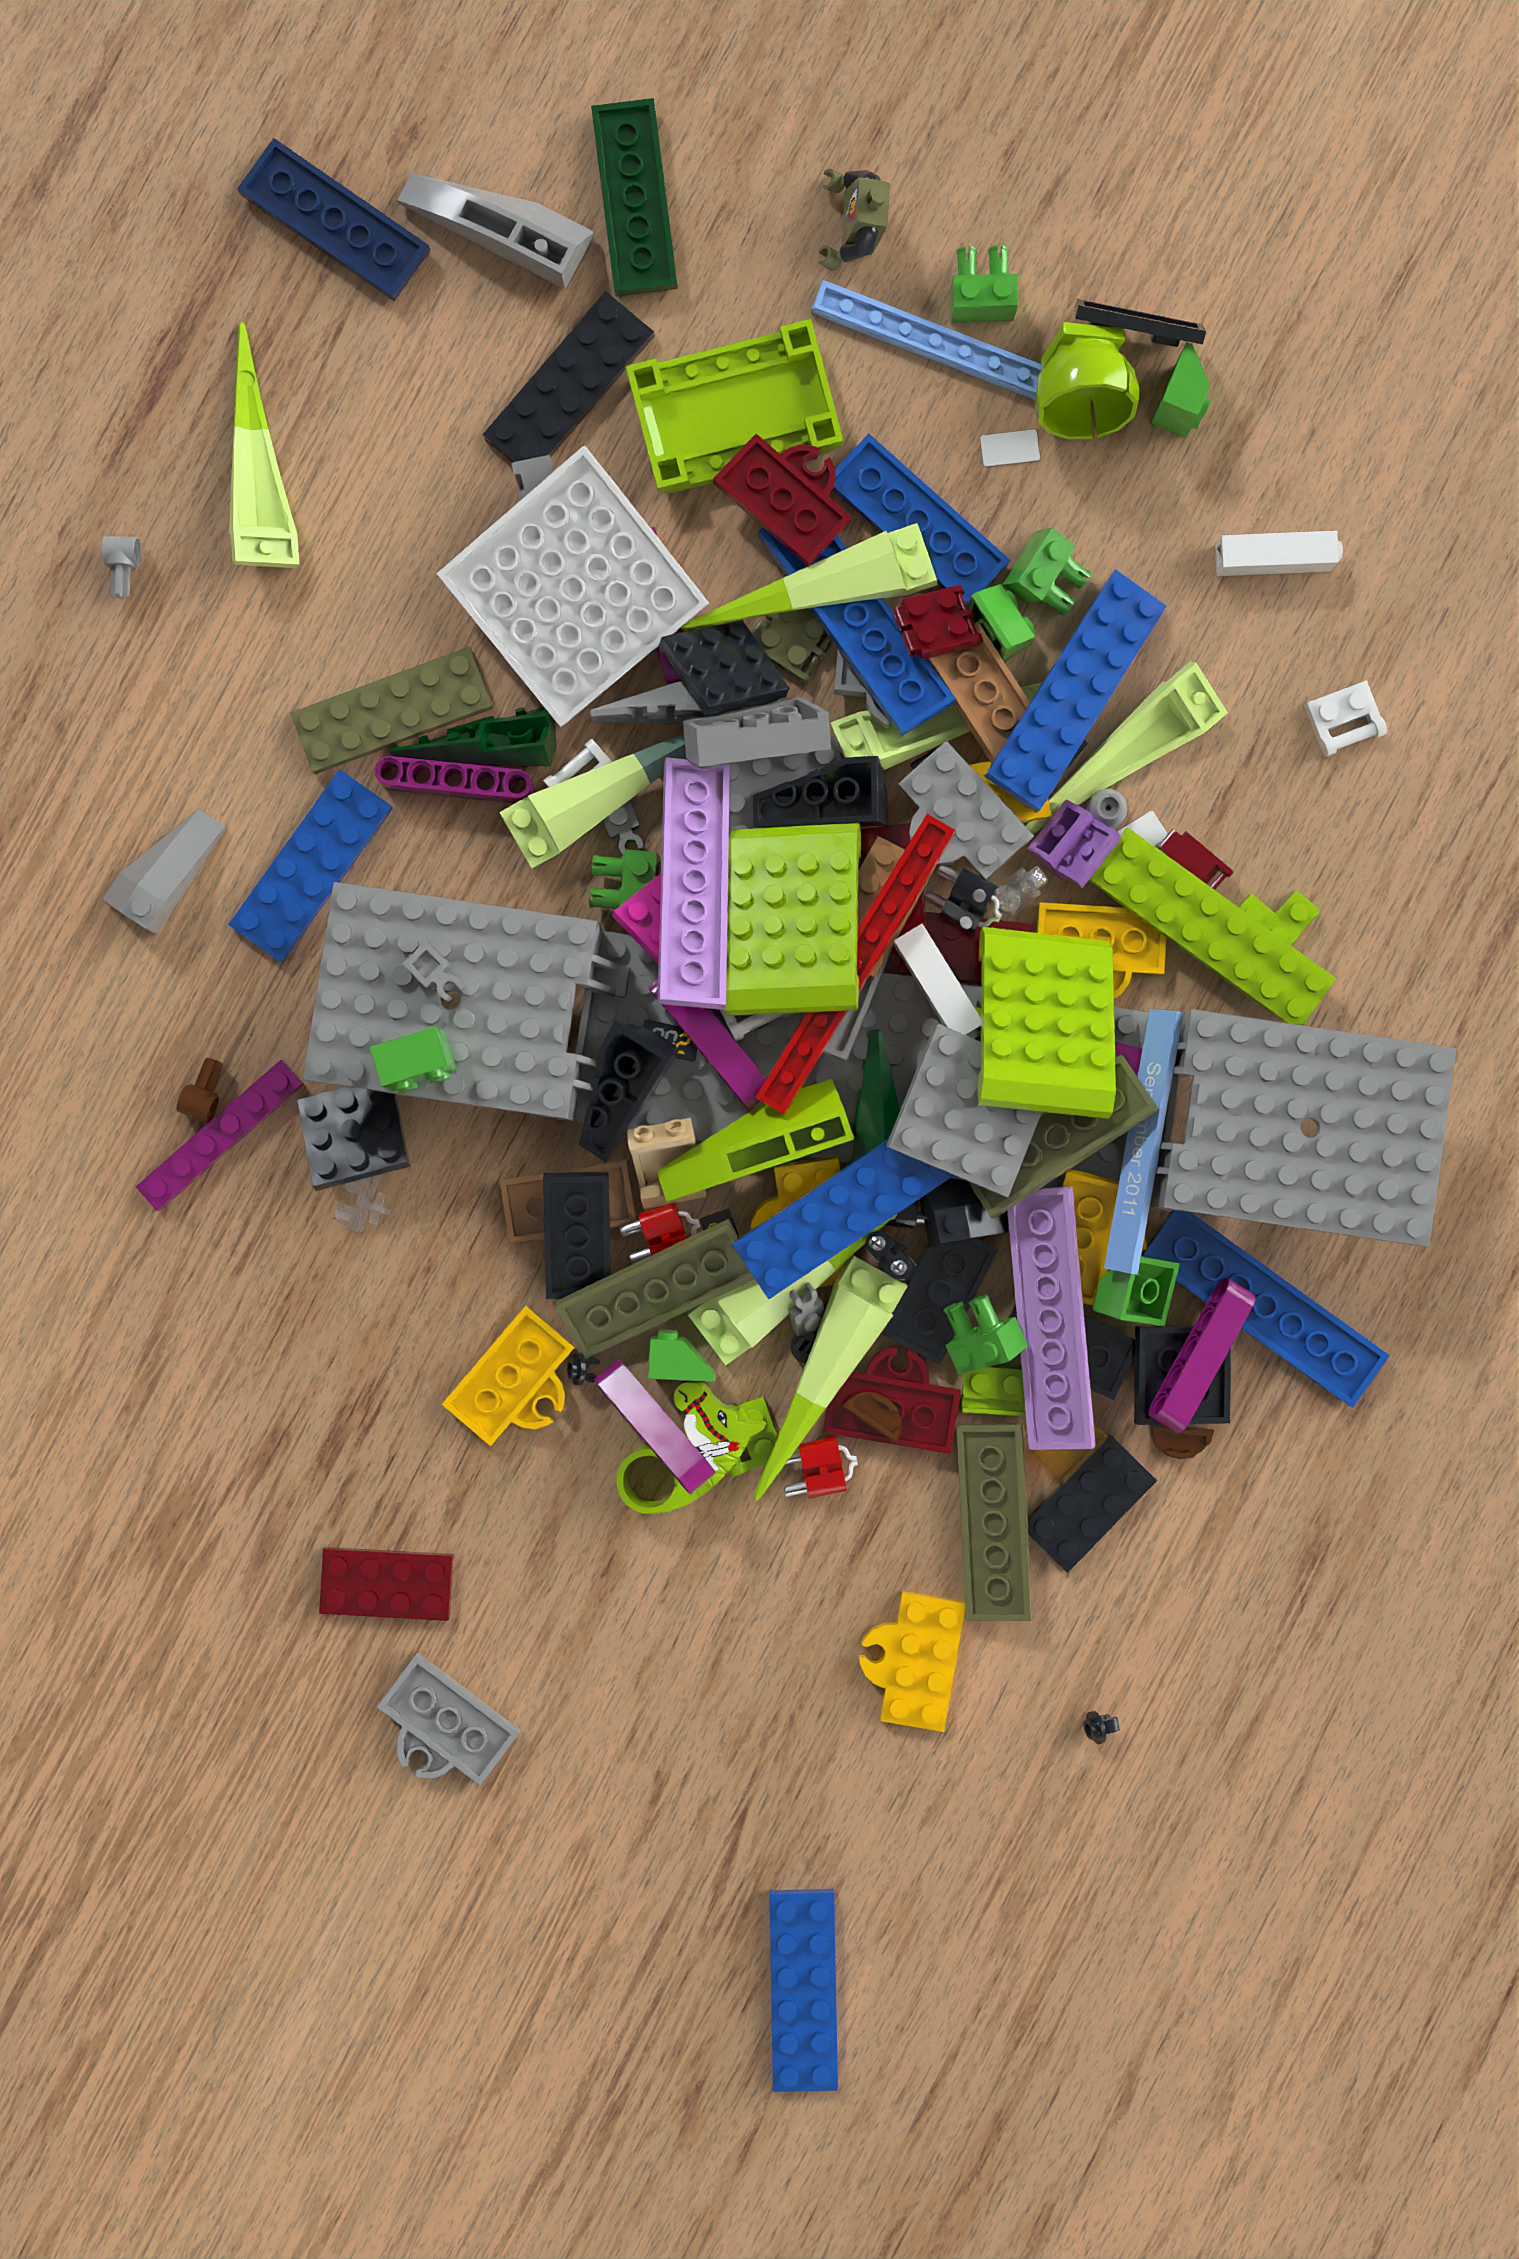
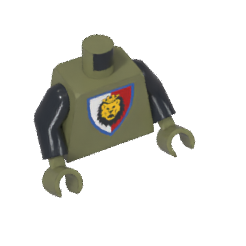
M827 169L823 173L832 178L828 185H822L824 189L840 193L844 187L846 188L844 191L842 246L839 251L834 250L828 245H824L819 249V254L826 257L824 260L819 261V264L831 271L836 270L842 260L848 262L872 255L887 229L890 185L888 182L881 181L878 175L869 170L849 171L843 175L832 169Z

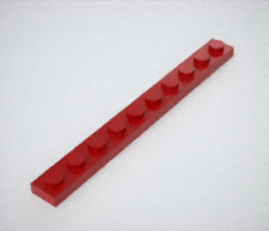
M926 814L858 927L857 976L859 978V992L956 833L955 829L929 814ZM848 1011L807 1012L756 1098L785 1115Z

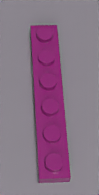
M284 1060L278 1061L141 1181L136 1188L156 1211L162 1210L300 1089L304 1083Z

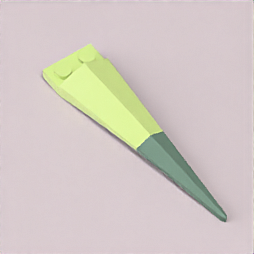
M684 734L528 795V797L499 812L531 870L559 855L664 774L666 757L686 758Z

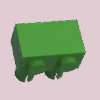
M998 245L988 249L990 274L977 275V248L969 246L967 259L966 246L956 250L958 275H953L950 288L951 322L1014 321L1018 308L1017 274H1009V248L1007 246L1001 245L999 258Z
M1053 528L1035 531L1002 585L1025 603L1044 601L1063 616L1071 609L1067 604L1073 605L1075 600L1054 584L1057 576L1060 573L1075 585L1077 589H1080L1087 583L1084 577L1090 578L1091 572L1071 558V554L1076 546Z
M625 849V855L622 858L594 855L592 876L620 877L622 887L619 890L591 887L589 907L617 909L659 875L661 859L659 854L651 851Z
M987 1294L969 1302L978 1321V1327L972 1326L963 1302L954 1303L944 1309L955 1333L953 1340L946 1344V1348L958 1374L1009 1362L1028 1347L1016 1317L998 1320Z

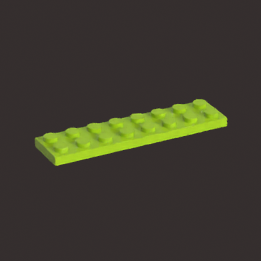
M1128 827L1121 834V839L1088 880L1283 1023L1303 1026L1337 979Z

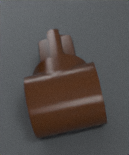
M212 1058L204 1060L195 1085H186L182 1090L177 1102V1112L206 1123L212 1120L219 1104V1096L213 1091L223 1063Z

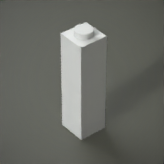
M1337 531L1222 535L1215 545L1217 576L1331 572L1341 561L1343 554L1342 542L1338 541Z
M920 924L895 939L894 947L942 1025L973 1039L980 1037L981 1018L924 925Z

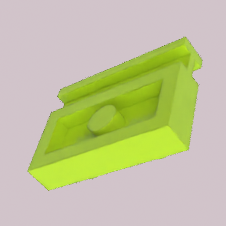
M990 1366L963 1373L961 1412L1026 1417L1022 1369Z

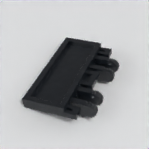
M1077 299L1074 306L1075 319L1089 321L1088 325L1116 327L1151 334L1150 340L1154 343L1178 347L1180 340L1203 345L1206 335L1203 324L1081 299Z

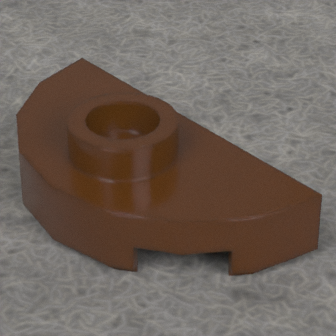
M862 1392L850 1397L842 1405L884 1436L897 1443L901 1434V1417L897 1407L888 1397L876 1392Z
M1148 1425L1149 1435L1155 1446L1167 1456L1177 1459L1195 1457L1211 1443L1214 1429L1186 1427L1182 1432L1176 1433L1165 1425Z

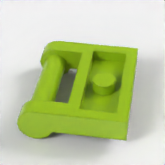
M763 1396L735 1405L736 1408L742 1406L749 1419L762 1420L767 1424L762 1431L749 1438L747 1449L751 1458L741 1461L739 1457L737 1462L728 1471L730 1477L766 1465L778 1436Z

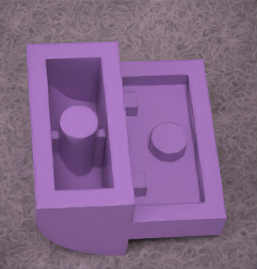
M1066 799L1027 850L1038 863L1061 880L1065 878L1083 888L1120 841L1121 836L1116 830L1094 819L1089 811Z

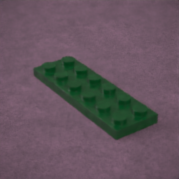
M654 98L593 105L591 109L615 297L678 289Z

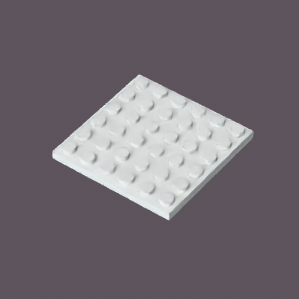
M585 445L437 573L560 727L567 724L659 646L661 637L674 634L710 604Z

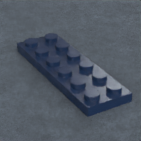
M275 138L272 139L237 188L239 194L393 301L397 299L431 251L427 243Z

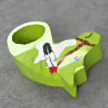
M685 1380L675 1390L674 1402L678 1409L686 1415L684 1429L687 1438L709 1462L716 1473L692 1494H689L674 1477V1484L676 1485L670 1496L660 1501L642 1499L630 1487L628 1469L631 1462L639 1457H657L648 1445L645 1444L634 1449L620 1465L616 1478L618 1493L628 1507L643 1514L670 1512L684 1507L708 1492L728 1473L741 1456L749 1438L762 1431L767 1423L762 1420L749 1419L742 1406L736 1408L735 1406L722 1403L704 1381Z

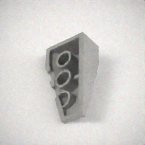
M682 681L591 709L593 723L683 724L685 720L705 717Z
M198 809L123 869L105 894L103 900L147 930L158 934L227 827Z

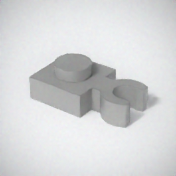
M628 801L603 820L611 839L620 836L619 850L622 855H625V847L629 842H635L640 851L644 850L641 838L632 832L640 828L630 801Z
M427 940L402 963L427 989L435 982L438 994L447 1001L452 999L445 992V986L448 983L453 982L460 989L464 987L458 977L445 973L452 965Z
M809 1282L805 1283L806 1291L800 1296L794 1289L790 1291V1299L794 1302L795 1306L789 1308L792 1329L798 1338L817 1330L824 1315L823 1302Z

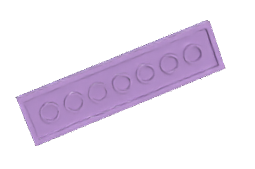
M666 757L664 762L658 1004L722 1010L726 1006L730 764H718L715 768L702 769L686 759Z
M1073 1187L1040 1188L1008 1209L1017 1321L1028 1344V1347L1020 1354L1029 1450L1093 1449L1096 1445Z

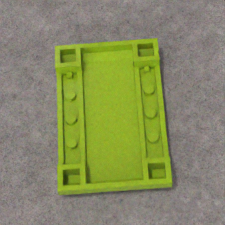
M811 319L780 326V332L659 363L657 358L626 366L658 493H675L713 483V478L755 434H758L779 454L789 447L804 444L820 448L819 455H823L843 445L844 440Z
M859 823L731 830L728 843L725 1006L727 1015L858 1010L859 858H861V827Z
M982 927L979 933V961H982L981 1070L978 1075V1105L1109 1119L1113 1113L1116 1095L1113 948L1110 942Z

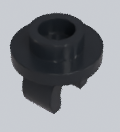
M814 1332L799 1338L797 1335L793 1337L790 1349L797 1361L807 1363L817 1335Z
M574 1353L572 1359H569L567 1362L568 1378L572 1379L574 1385H582L584 1379L587 1382L593 1383V1379L597 1375L594 1373L588 1374L587 1369L592 1364L599 1365L600 1360L595 1356L585 1359L582 1353Z
M1096 1711L1088 1712L1083 1723L1087 1737L1096 1744L1104 1743L1106 1741V1734L1120 1730L1117 1717L1110 1718L1109 1714L1100 1716Z

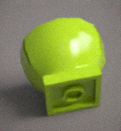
M1070 322L1062 323L1041 359L1042 371L1038 375L1035 412L1038 423L1048 434L1069 440L1094 439L1092 402L1095 410L1097 438L1119 431L1135 418L1139 401V384L1134 368L1118 352L1125 341V329Z

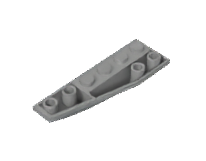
M411 173L397 199L398 204L563 289H566L595 235L593 231L539 203Z

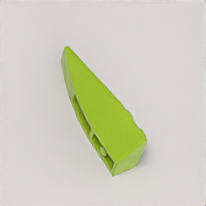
M832 1079L800 1089L785 1115L763 1103L656 1172L666 1202L852 1141L854 1137Z

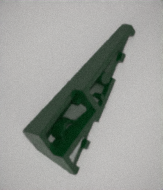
M544 706L526 712L524 707L515 709L514 716L496 719L494 716L476 720L446 729L447 735L430 740L425 735L418 737V744L400 747L397 744L391 745L389 752L391 756L462 764L551 766L557 749L555 720Z
M879 1029L867 1031L866 1037L869 1040L866 1059L863 1060L862 1064L864 1076L862 1089H859L853 1129L854 1148L852 1161H849V1165L889 1139L900 1112L883 1032Z

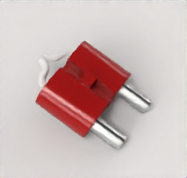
M676 1202L638 1213L639 1220L621 1225L620 1232L623 1237L640 1231L644 1233L649 1248L630 1253L631 1263L635 1264L688 1238L681 1216H685L688 1222L695 1224L691 1229L692 1236L696 1234V1229L700 1227L698 1219H692L689 1213L679 1211Z
M836 1436L800 1443L798 1451H794L786 1464L801 1461L805 1482L784 1486V1494L786 1497L807 1493L808 1499L847 1491L845 1481L852 1477L853 1467L858 1465L857 1457L851 1456L846 1447L838 1446ZM839 1450L844 1452L848 1460L853 1461L849 1464L846 1476H844Z

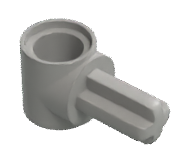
M104 536L102 541V557L104 564L111 568L110 595L118 599L128 598L130 596L131 571L136 570V567L140 566L142 560L140 539L138 537Z

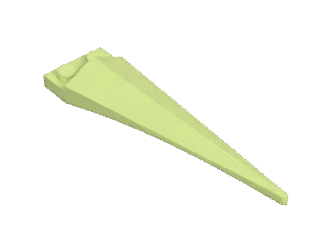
M1190 661L1168 681H1163L1049 798L1051 817L1066 799L1076 805L1083 803L1097 791L1106 789L1152 761L1204 734L1228 713L1197 663ZM1051 817L1049 819L1026 822L1024 825L1034 834L1042 829Z
M1042 682L1021 687L1029 701L1032 700ZM955 706L948 707L902 737L891 722L889 729H886L875 722L868 711H860L830 722L832 732L837 738L844 758L879 756L883 770L939 746L945 741H950L970 732Z

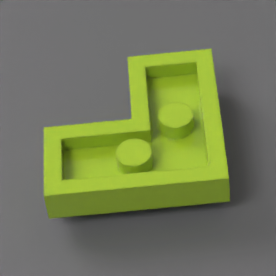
M1297 890L1289 896L1276 913L1252 893L1239 906L1241 910L1290 945L1294 943L1321 911Z

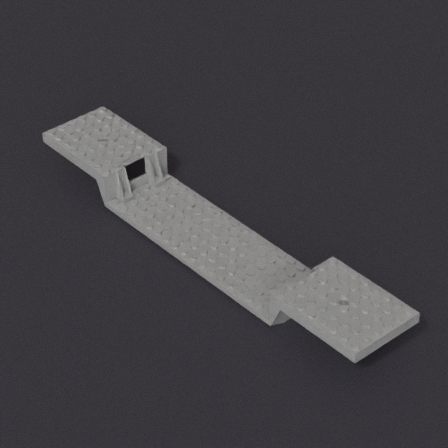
M334 882L303 1080L399 1094L398 1091L393 1092V1090L381 1086L369 1047L436 1026L446 1032L457 1070L449 1072L451 1078L432 1084L430 1081L426 1082V1080L417 1082V1089L401 1093L400 1095L583 1123L591 1091H593L591 1084L596 1073L599 1047L615 1021L620 1020L639 1027H643L645 1019L678 1025L663 1006L658 1004V1000L648 989L658 979L659 965L630 935L603 931L598 921ZM426 940L452 965L445 973L458 977L464 985L462 989L453 982L445 986L446 993L454 991L460 996V1004L453 1010L444 1008L443 998L438 994L435 982L427 989L402 964ZM882 973L847 1061L843 1062L822 1053L802 1088L832 1079L844 1107L852 1134L859 1089H862L864 1070L862 1069L863 1060L866 1059L869 1040L866 1037L867 1031L879 1029L883 1032L899 1109L901 1110L935 1024H942L915 979L910 976ZM960 984L972 1005L981 1008L982 987ZM576 985H579L585 989L576 1054L566 1053ZM1114 1007L1115 1041L1143 1049L1149 1012ZM709 1008L731 1035L720 1010ZM1194 1009L1184 1012L1149 1208L1192 1212L1429 1247L1457 1048ZM795 1013L786 1018L781 1016L744 1034V1038L737 1041L738 1045L766 1079L790 1041L786 1039V1034ZM755 1014L734 1015L737 1023ZM697 1050L694 1062L674 1058L629 1129L665 1123L675 1119L691 1118L696 1140L705 1141L764 1102L760 1101L752 1109L748 1110L700 1051ZM1193 1076L1184 1143H1170L1179 1078ZM1307 1118L1312 1119L1317 1126L1316 1134L1311 1138L1305 1137L1300 1128L1301 1123ZM1128 1131L1071 1169L1119 1181ZM854 1140L805 1157L822 1158L838 1155L839 1162L849 1163V1161H852ZM1065 1172L1042 1188L1061 1187ZM956 1176L951 1177V1178H954V1179L963 1180V1179H961V1178H959V1177H956Z

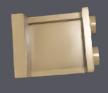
M691 1118L675 1119L665 1123L650 1126L644 1125L627 1130L629 1151L632 1154L640 1186L643 1209L707 1197L705 1189L666 1202L656 1172L697 1146Z

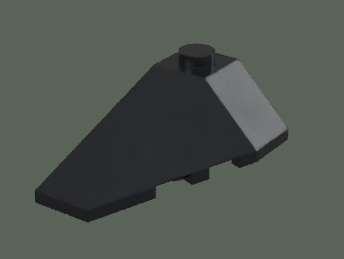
M879 756L846 757L823 769H816L796 780L784 782L753 795V828L859 823L860 827L888 826V796Z
M616 1020L599 1047L596 1073L591 1084L593 1091H591L589 1105L586 1108L579 1145L606 1163L665 1075L680 1048L652 1030Z
M950 1178L920 1198L929 1247L1010 1233L1008 1210L992 1219L966 1180Z

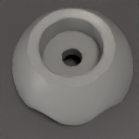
M1103 789L1092 795L1087 811L1091 813L1094 819L1112 828L1118 827L1124 821L1128 806L1121 793L1113 789ZM1110 806L1111 810L1107 811L1105 807Z

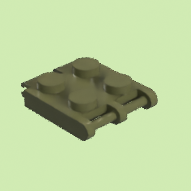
M810 608L764 615L771 622L768 623L760 618L751 633L771 662L807 684L810 679V672L819 659L823 660L826 655L824 651L832 639L827 635L820 647H817L826 631ZM811 654L814 655L809 664L807 665V667L805 668V670L801 671V668L803 667Z

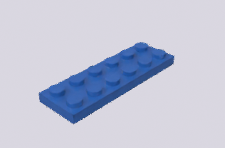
M869 433L835 469L836 477L833 491L880 533L885 531L890 533L918 523L937 578V584L942 589L962 585L965 592L963 598L966 606H968L972 594L986 589L1010 563V559Z
M339 769L228 925L283 963L332 895L333 883H340L392 811V805Z
M834 1889L769 1890L773 2092L838 2091Z

